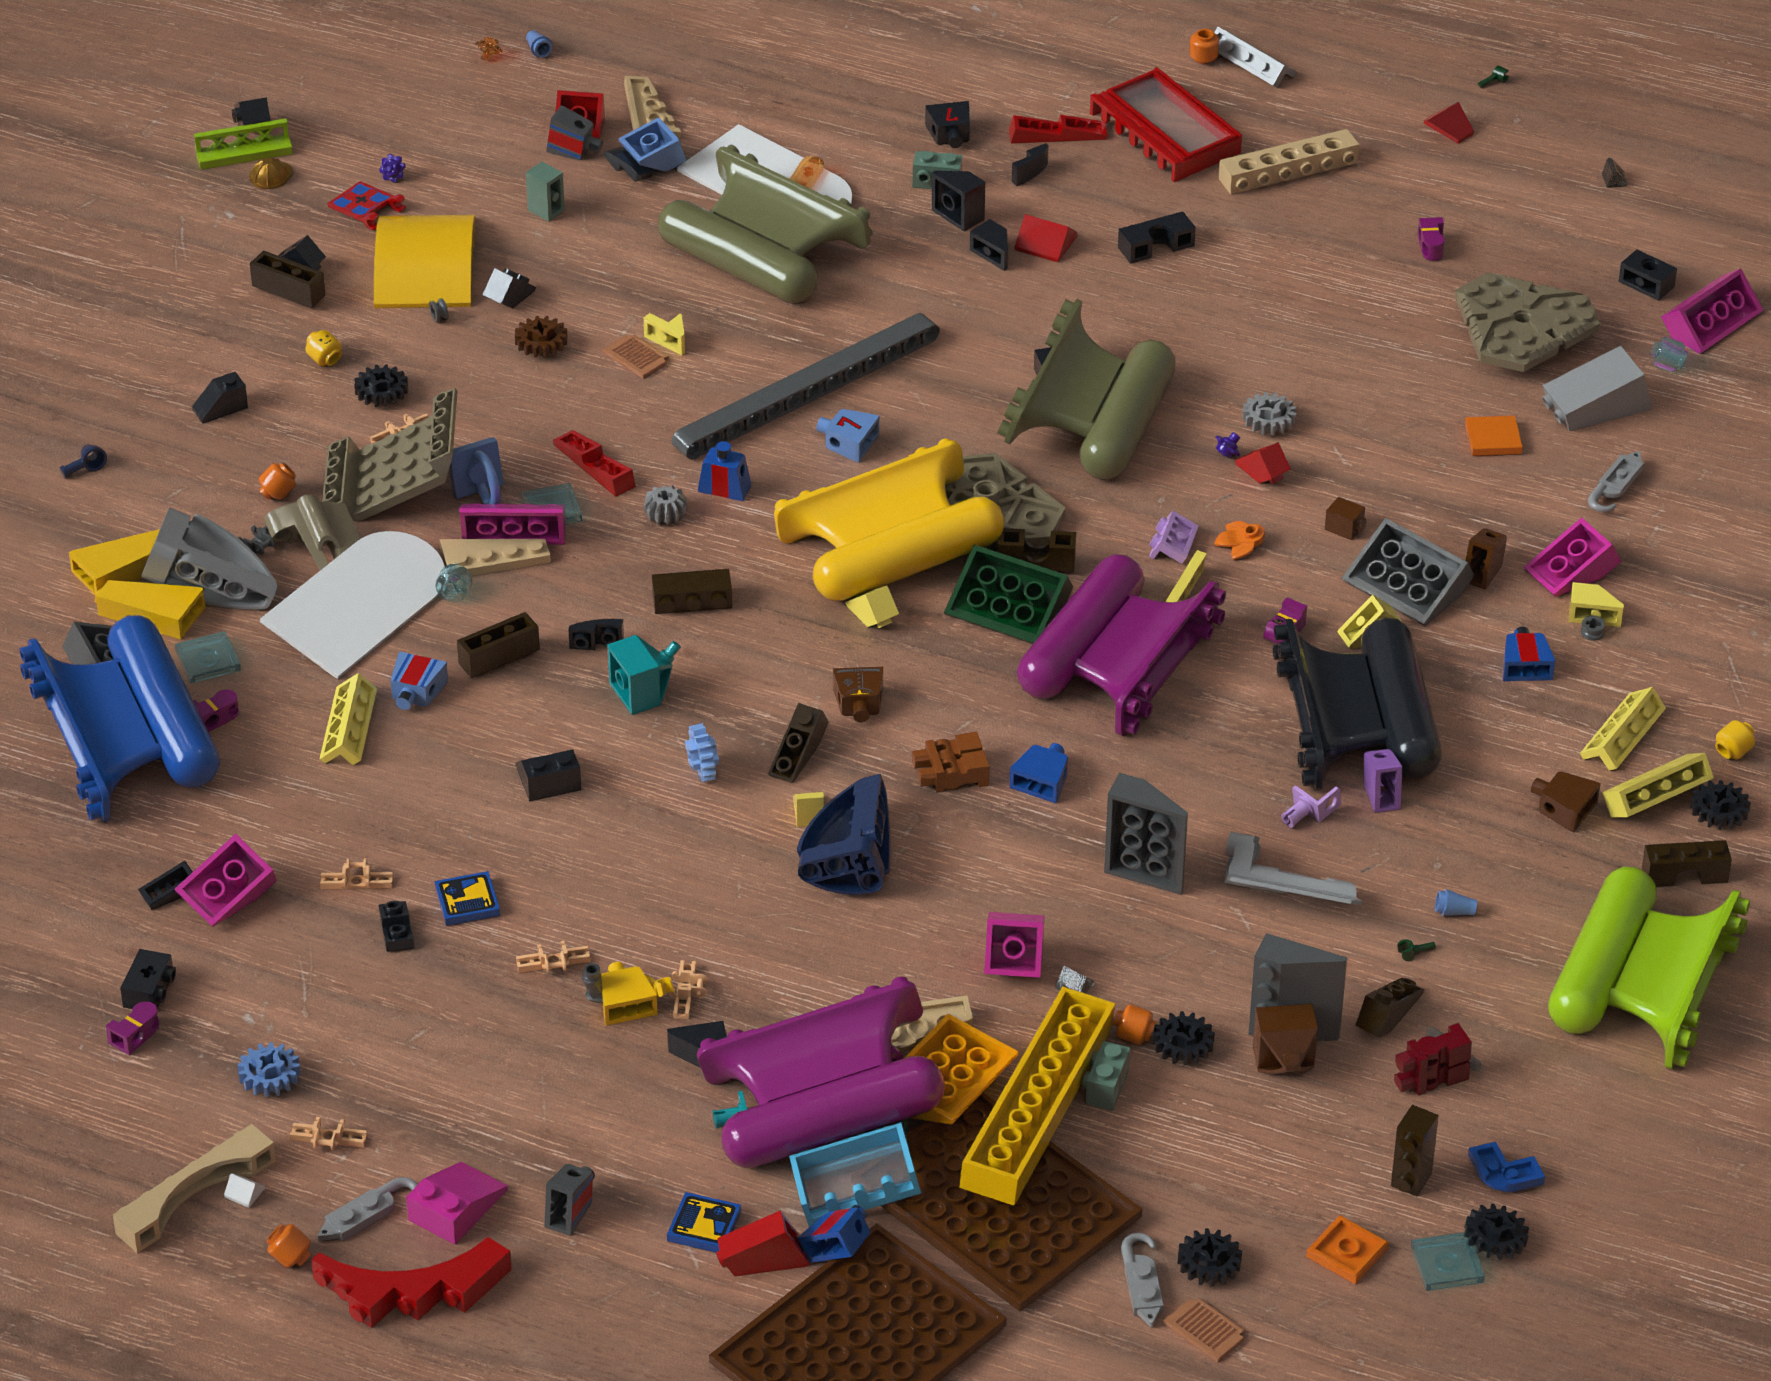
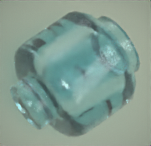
M1667 336L1663 337L1660 342L1655 341L1650 355L1654 356L1653 364L1670 372H1675L1677 368L1681 369L1688 354L1683 342Z
M449 564L441 570L436 579V591L444 600L458 602L467 595L471 587L472 577L464 566Z

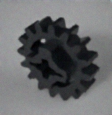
M387 364L383 368H380L378 365H375V369L367 367L366 373L359 372V377L354 379L355 395H358L359 401L365 400V405H369L372 402L374 407H378L379 404L387 407L389 402L397 404V399L403 400L404 394H408V378L404 376V371L398 372L396 366L392 369L388 368Z
M1719 780L1718 784L1708 781L1707 787L1700 784L1699 789L1693 791L1690 808L1693 809V816H1699V823L1706 821L1709 828L1717 825L1718 830H1721L1725 825L1732 829L1734 823L1741 826L1742 820L1748 819L1751 802L1748 801V794H1742L1743 788H1733L1732 782L1725 785L1722 780Z
M1180 1011L1177 1017L1173 1013H1169V1020L1160 1018V1025L1155 1024L1153 1045H1155L1156 1053L1162 1052V1059L1165 1060L1171 1057L1172 1064H1176L1178 1060H1182L1184 1065L1188 1064V1060H1192L1197 1064L1199 1057L1206 1059L1208 1058V1052L1213 1051L1215 1032H1212L1211 1024H1205L1204 1017L1195 1019V1013L1193 1012L1189 1016H1185V1013Z
M1491 1204L1490 1209L1480 1205L1478 1211L1472 1209L1470 1216H1467L1464 1226V1237L1469 1238L1467 1243L1469 1246H1477L1476 1253L1487 1252L1486 1258H1490L1494 1254L1498 1260H1502L1503 1255L1512 1259L1514 1253H1522L1523 1247H1526L1528 1241L1529 1227L1524 1226L1525 1219L1516 1218L1517 1211L1514 1210L1509 1213L1504 1205L1501 1209H1497L1495 1204Z
M1209 1228L1205 1229L1204 1234H1200L1195 1230L1193 1238L1186 1235L1184 1243L1179 1244L1177 1263L1181 1265L1180 1272H1188V1280L1190 1281L1198 1278L1199 1285H1202L1204 1281H1209L1210 1286H1214L1217 1280L1223 1285L1226 1284V1277L1234 1279L1236 1271L1241 1269L1242 1250H1239V1242H1231L1232 1235L1230 1234L1224 1237L1221 1236V1230L1219 1229L1215 1234H1211Z

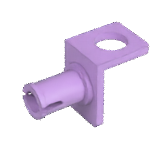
M1295 785L1292 788L1294 805L1281 814V819L1286 825L1289 824L1290 828H1293L1306 815H1310L1320 823L1341 805L1340 788L1334 787L1317 801ZM1334 797L1332 804L1326 808L1328 801Z

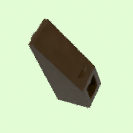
M798 703L768 772L769 776L790 783L795 781L818 748L829 721L823 710Z
M1399 978L1365 995L1355 1026L1378 1037L1391 1032L1421 997L1425 989L1416 986V982L1411 979Z

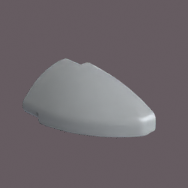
M169 507L141 577L156 584L201 587L204 589L205 604L234 609L260 610L268 608L275 595L277 582L260 558L235 535L208 518L195 514L192 521H190V515Z

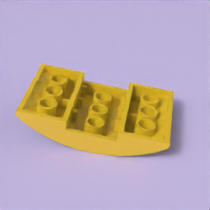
M475 214L379 216L374 257V308L429 307L430 301L437 302L440 298H443L447 307H471Z

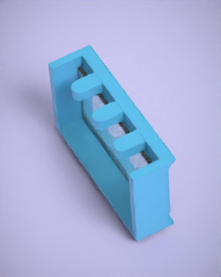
M901 1123L789 1156L801 1206L809 1227L830 1211L849 1209L853 1205H859L864 1210L921 1194Z

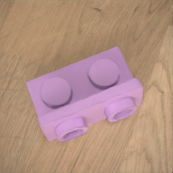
M1172 510L1167 518L1162 517L1155 528L1158 533L1154 535L1149 544L1152 547L1149 557L1154 559L1161 551L1182 564L1188 556L1199 525Z

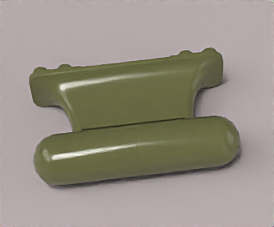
M734 145L723 146L716 151L718 172L726 185L723 194L714 207L708 211L689 201L675 200L664 207L659 215L657 227L662 239L666 243L787 303H801L810 298L817 288L818 273L816 268L808 259L802 257L803 255L822 243L835 240L846 241L863 249L871 243L870 237L873 235V231L867 221L870 218V213L867 209L860 207L856 210L851 207L850 202L845 198H841L839 201L780 175L758 164V160L753 154L748 153L746 156L740 154Z
M1065 299L1060 313L1067 317L1057 314L1053 322V330L1059 332V334L1053 331L1050 332L1045 344L1052 348L1036 378L1032 380L1028 390L1017 388L1012 401L1020 405L1017 406L1011 402L1009 403L1004 416L1012 422L1003 420L997 434L1006 437L1004 442L1011 444L1021 433L1036 427H1056L1085 437L1080 450V462L1085 471L1097 479L1109 480L1117 478L1128 466L1174 375L1175 356L1164 343L1151 339L1141 341L1134 346L1126 360L1109 353L1097 345L1086 333L1081 320L1082 301L1076 299L1075 302H1071Z

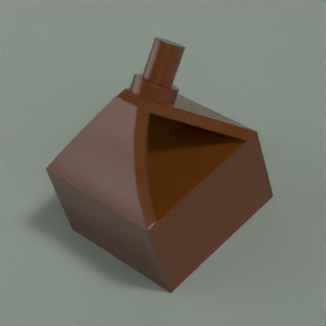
M1312 1003L1256 1007L1253 1051L1258 1072L1279 1074L1305 1072L1314 1068L1318 1027Z

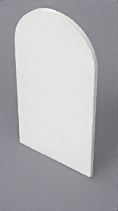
M739 124L677 167L679 173L722 195L726 183L721 179L718 172L716 151L720 147L734 145L740 154L744 156L748 153L753 154L757 158L758 164L822 195H827L838 201L841 198H845L852 204V192L844 179Z
M396 531L373 533L361 538L260 618V623L338 680L438 597L445 582V566L438 552L429 543L416 536Z

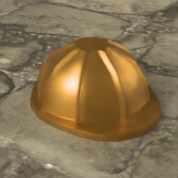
M268 157L258 160L251 169L249 178L250 182L260 189H275L283 186L291 178L293 170L289 164L281 162L279 159Z

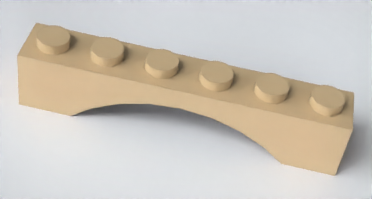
M253 1124L236 1132L228 1140L213 1147L211 1151L192 1161L188 1166L173 1176H169L165 1181L150 1191H146L139 1198L114 1213L115 1234L138 1254L161 1238L164 1227L172 1213L193 1194L208 1186L229 1180L231 1173L243 1177H254L276 1162L274 1142Z

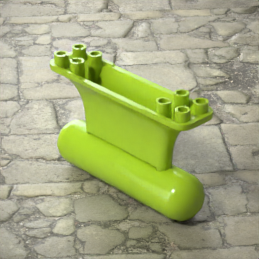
M1623 866L1613 870L1606 877L1550 995L1548 1000L1549 1015L1555 1025L1568 1034H1584L1592 1031L1600 1023L1608 1005L1622 1009L1640 1017L1658 1033L1665 1048L1666 1068L1673 1069L1675 1065L1686 1067L1690 1051L1684 1050L1683 1047L1694 1048L1698 1038V1032L1689 1028L1696 1029L1699 1024L1701 1012L1697 1010L1717 965H1720L1725 951L1735 954L1738 949L1740 938L1733 936V933L1744 935L1748 920L1740 918L1738 915H1747L1750 900L1742 898L1741 891L1733 890L1721 906L1706 914L1678 916L1653 911L1652 909L1657 899L1655 882L1641 869Z

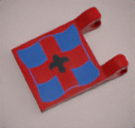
M361 181L327 203L329 208L363 222L370 230L377 228L375 220L379 216L376 212L387 204L396 212L406 209V206L401 204L405 200L403 195L398 194L394 196Z

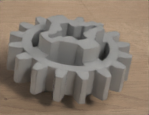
M1264 392L1263 396L1255 394L1254 399L1247 398V403L1243 404L1242 420L1246 421V427L1252 426L1253 432L1261 430L1262 435L1266 432L1275 435V432L1279 431L1283 434L1285 428L1290 430L1292 429V424L1296 423V406H1293L1292 400L1286 401L1285 395L1277 397V393H1274L1272 396H1269L1267 392Z

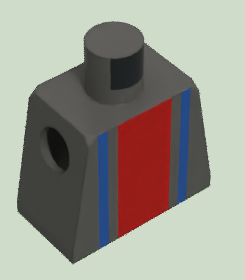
M561 105L551 118L546 152L575 160H582L588 150L598 154L602 148L603 141L592 137L594 124L591 121Z
M565 1164L546 1183L545 1228L569 1236L573 1234L592 1202L595 1173L591 1168L587 1166L580 1168L571 1164Z

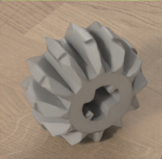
M663 484L661 488L653 487L652 491L647 492L644 511L649 521H656L657 525L666 523L668 526L669 522L678 523L679 519L684 518L687 499L682 489H675L674 485L665 487Z

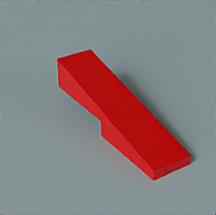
M1060 114L1059 121L1056 122L1013 115L1009 127L1011 144L1106 140L1107 130L1105 121Z
M574 430L553 439L555 447L615 497L636 487L633 470L603 454L602 445Z

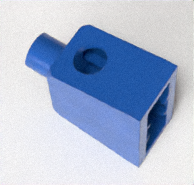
M1052 743L1049 748L1032 745L1011 766L1009 788L1057 803L1068 774V756L1064 754V748L1058 743Z

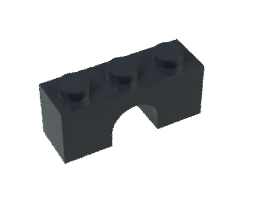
M1182 211L1119 228L1118 249L1128 262L1132 264L1152 258L1153 244L1167 245L1173 252L1194 247L1196 227Z

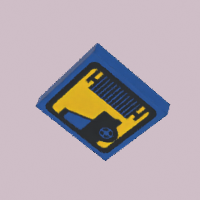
M489 871L434 881L446 926L500 916V908Z
M685 1192L668 1230L667 1241L717 1252L719 1251L717 1238L734 1230L741 1213V1204Z

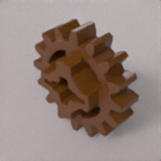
M536 316L533 321L527 318L526 324L520 322L519 328H515V345H518L519 351L524 350L526 356L533 353L534 358H537L538 355L547 358L548 353L556 355V350L563 351V346L567 345V328H564L563 322L558 323L557 318L549 320L548 316H545L544 319Z

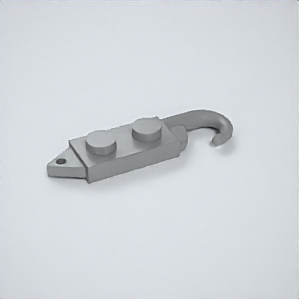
M1640 451L1628 455L1621 454L1599 480L1598 485L1588 497V504L1593 510L1604 513L1613 511L1616 508L1615 503L1603 506L1597 501L1601 496L1621 498L1643 471L1644 462H1641Z
M399 1177L376 1190L371 1189L325 1216V1223L318 1233V1241L331 1239L344 1241L390 1214L394 1207V1200L391 1195L393 1192L404 1187L413 1190L418 1183L407 1177Z
M1133 1233L1125 1237L1121 1244L1125 1266L1124 1271L1133 1315L1139 1316L1152 1328L1159 1314L1163 1313L1164 1309L1155 1262L1148 1256L1134 1255L1132 1245L1135 1242L1143 1241L1154 1249L1156 1244L1150 1236L1144 1233Z

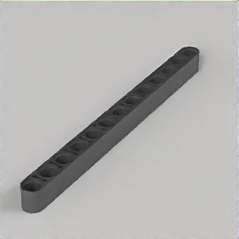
M917 313L680 428L672 437V445L688 459H696L708 453L710 448H716L719 442H730L934 342L939 336L940 328L923 313Z

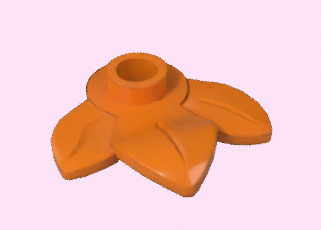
M1234 521L1225 525L1227 531H1223L1218 535L1215 540V546L1232 547V559H1240L1252 553L1254 547L1262 544L1265 531L1259 524Z

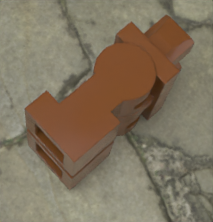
M977 731L955 735L953 740L939 739L935 742L934 740L925 741V749L912 751L914 769L922 768L918 769L920 787L934 785L936 793L944 792V788L952 790L963 784L977 783L978 787L989 786L990 766Z

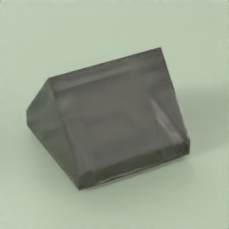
M1609 157L1602 172L1606 187L1627 186L1628 182L1623 169Z
M1064 966L1055 989L1060 991L1063 986L1086 993L1094 985V981Z

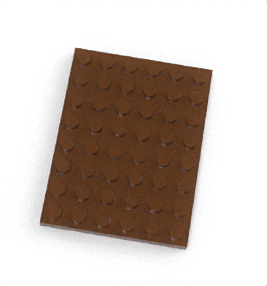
M982 1092L953 1124L926 1121L906 1136L921 1194L884 1204L881 1207L1020 1312L1140 1219L1143 1209L1051 1141L1014 1206L959 1188L962 1162L996 1104L995 1100ZM902 1151L873 1160L852 1176V1185L862 1184L867 1192L881 1188V1178L886 1175L891 1176L894 1183L910 1179Z
M876 1223L870 1228V1234L852 1257L829 1260L709 1354V1363L732 1381H939L1002 1330L1007 1324V1318Z

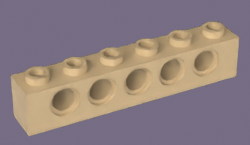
M1348 129L1222 159L1219 165V180L1230 195L1357 164L1359 143Z

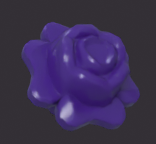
M388 154L387 158H382V165L379 171L383 174L384 180L397 182L398 178H403V170L406 165L401 163L402 157Z
M1232 432L1229 437L1216 436L1218 441L1216 449L1227 458H1230L1233 454L1240 456L1236 443L1241 437L1235 432Z

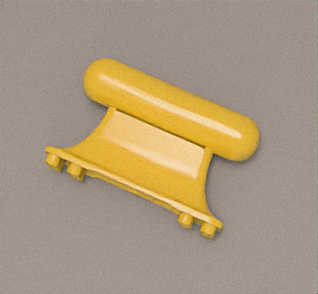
M948 438L942 439L938 445L930 448L920 447L914 454L908 455L904 459L826 488L822 487L812 492L805 490L798 497L790 500L781 499L776 502L774 511L777 536L783 543H793L811 535H816L826 539L836 548L826 552L817 559L813 567L812 576L817 591L831 601L848 600L971 553L974 545L983 548L988 547L1001 536L1005 519L1000 507L985 496L972 497L953 505L949 504L945 485L953 483L962 477L964 462L960 444Z

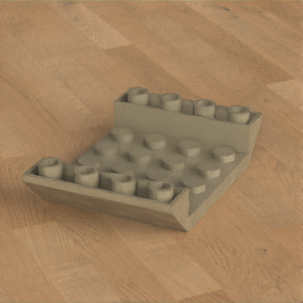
M452 388L433 398L432 415L415 425H409L404 430L395 434L387 435L378 442L368 444L359 449L348 436L342 440H336L329 445L322 501L345 504L352 520L360 522L444 484L453 457L457 389Z

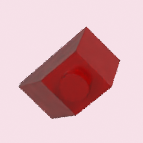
M1279 442L1254 450L1234 460L1238 467L1258 483L1269 480L1270 484H1273L1284 478L1283 473L1291 470Z

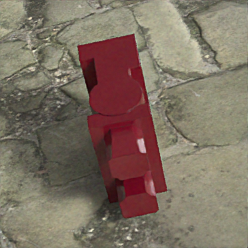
M1459 1023L1448 1026V1033L1440 1036L1422 1037L1418 1042L1415 1039L1407 1041V1051L1395 1055V1063L1400 1071L1394 1074L1395 1084L1401 1092L1414 1089L1419 1096L1425 1094L1426 1090L1437 1088L1442 1083L1450 1086L1469 1080V1060L1471 1059L1472 1041Z

